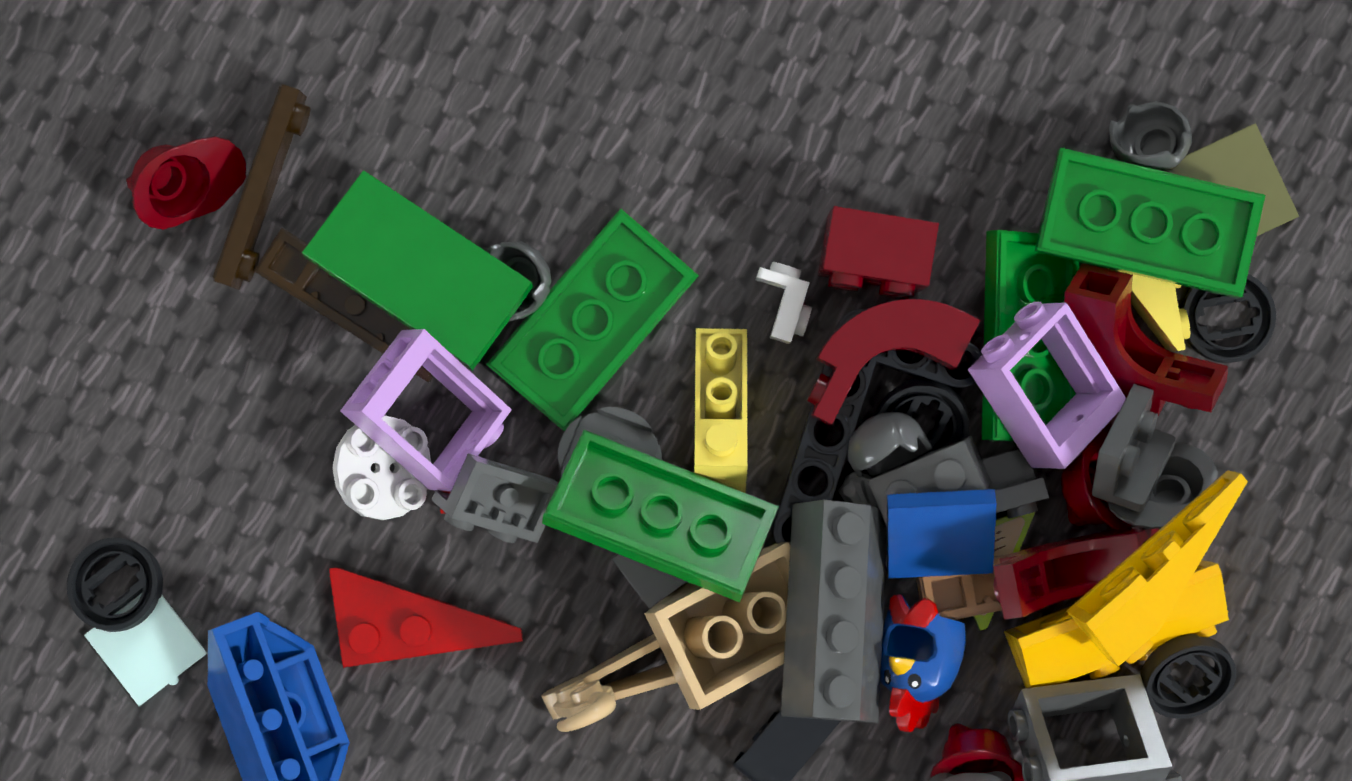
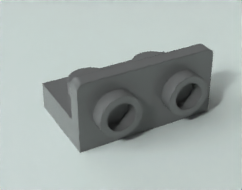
M1133 384L1099 451L1092 496L1141 512L1144 510L1171 455L1176 438L1171 434L1155 430L1158 414L1150 412L1154 390Z
M468 453L451 492L447 493L436 490L432 501L445 512L444 520L462 530L472 531L476 525L486 528L489 534L505 542L515 543L517 538L538 543L545 528V525L542 524L543 515L558 483L554 479Z

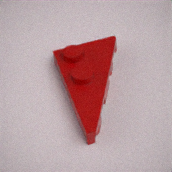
M341 567L329 569L343 668L523 641L521 628L507 622L456 607V605L414 593L383 581H377Z

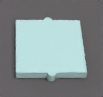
M142 593L114 615H120L129 611L139 601ZM163 595L159 598L153 612L139 625L120 632H107L92 628L84 635L138 706H141L166 685H176L179 682L178 676L207 654Z

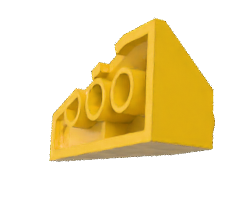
M1227 470L1066 611L1109 661L1117 666H1120L1124 661L1132 664L1151 649L1153 642L1150 639L1162 628L1248 481L1241 473Z

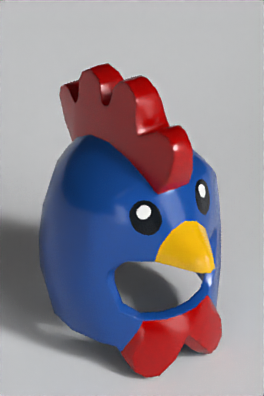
M897 594L890 598V609L887 611L883 625L880 682L891 692L889 713L891 716L896 717L899 730L912 732L915 728L924 729L927 726L931 713L936 714L938 711L939 697L951 688L956 679L964 656L966 633L964 623L941 617L936 603L929 598L921 599L910 608L905 597Z

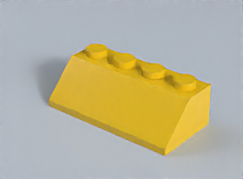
M1201 560L1162 628L1150 639L1153 642V646L1139 661L1147 660L1150 654L1159 646L1178 636L1197 634L1199 637L1208 638L1217 633L1215 625L1229 620L1223 578L1218 563ZM1070 607L1004 631L1025 688L1070 683L1069 680L1089 673L1091 679H1097L1120 670V666L1109 661L1066 612Z

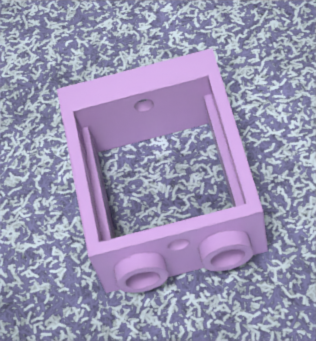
M1033 302L1016 313L1014 317L1015 323L1003 335L993 338L982 348L981 353L983 355L968 371L1031 468L1065 469L1121 410L1126 397L1066 302L1047 304ZM1040 339H1042L1076 393L1046 426L1010 371Z
M410 329L400 331L340 412L429 490L451 492L467 454L478 456L484 448L492 445L503 432L504 425L502 423L512 409L425 329ZM421 366L428 370L472 411L434 464L429 462L382 420V417Z

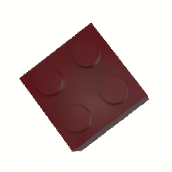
M833 206L827 215L818 276L829 278L827 287L858 292V289L862 288L863 284L880 286V296L902 300L914 297L915 292H921L929 286L939 223Z

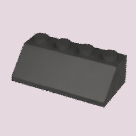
M832 500L795 503L792 506L781 706L782 717L878 723L887 525L880 509L874 506Z

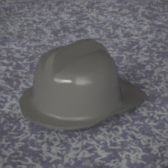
M1175 443L1143 511L1138 512L1108 501L1106 502L1110 511L1128 524L1148 529L1162 528L1217 480L1218 471L1213 459L1203 450L1189 444Z

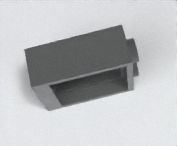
M1140 674L1021 689L1013 709L1008 713L1007 723L1010 737L1014 742H1019L1023 755L1022 774L1024 781H1165L1172 769L1167 749ZM1110 709L1127 760L1060 769L1044 717Z

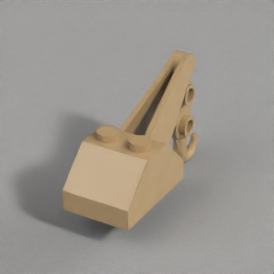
M789 542L776 543L762 549L740 603L688 582L644 613L654 634L591 670L543 693L541 697L552 719L567 717V719L557 723V729L561 732H569L588 726L611 714L616 707L615 700L678 683L689 708L701 710L783 665L790 560ZM659 647H661L668 662L603 686L599 682V679Z

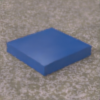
M995 489L887 495L888 579L993 573L997 505Z

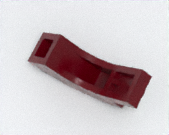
M1082 263L1065 291L1064 303L1068 304L1125 397L1127 398L1133 384H1137L1154 390L1150 412L1157 413L1158 416L1166 401L1185 408L1211 413L1227 383L1228 366L1177 354L1152 342L1138 327L1132 314L1131 292L1133 274Z
M923 299L896 300L879 304L863 311L842 325L827 340L815 360L833 368L830 377L821 373L807 399L808 402L815 405L810 416L828 425H832L859 371L870 359L885 351L908 350L921 354L949 369L957 368L980 320L950 305Z
M1132 527L1123 531L1112 530L1036 546L999 558L1000 564L993 566L995 573L993 587L995 597L1001 604L1004 619L1025 617L1050 604L1085 595L1152 537L1159 528Z

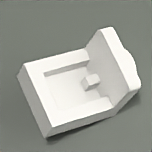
M772 262L770 270L760 267L756 280L785 289L770 339L790 344L794 334L804 335L812 307L803 303L810 282L799 279L801 270L777 262Z

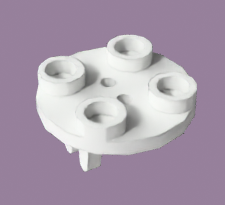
M389 416L382 417L383 421L431 462L427 446L428 441L424 431L418 427L411 426L405 420ZM354 425L347 430L336 447L332 467L336 489L345 504L361 516L378 520L401 517L410 510H415L422 506L426 500L428 488L359 427ZM373 463L376 466L374 472L371 471V465ZM392 463L395 466L393 472L390 471V465Z

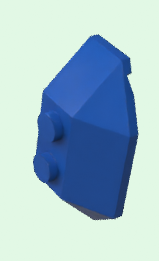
M260 612L208 630L207 686L242 781H339L350 742L314 646L286 628L269 621V618Z

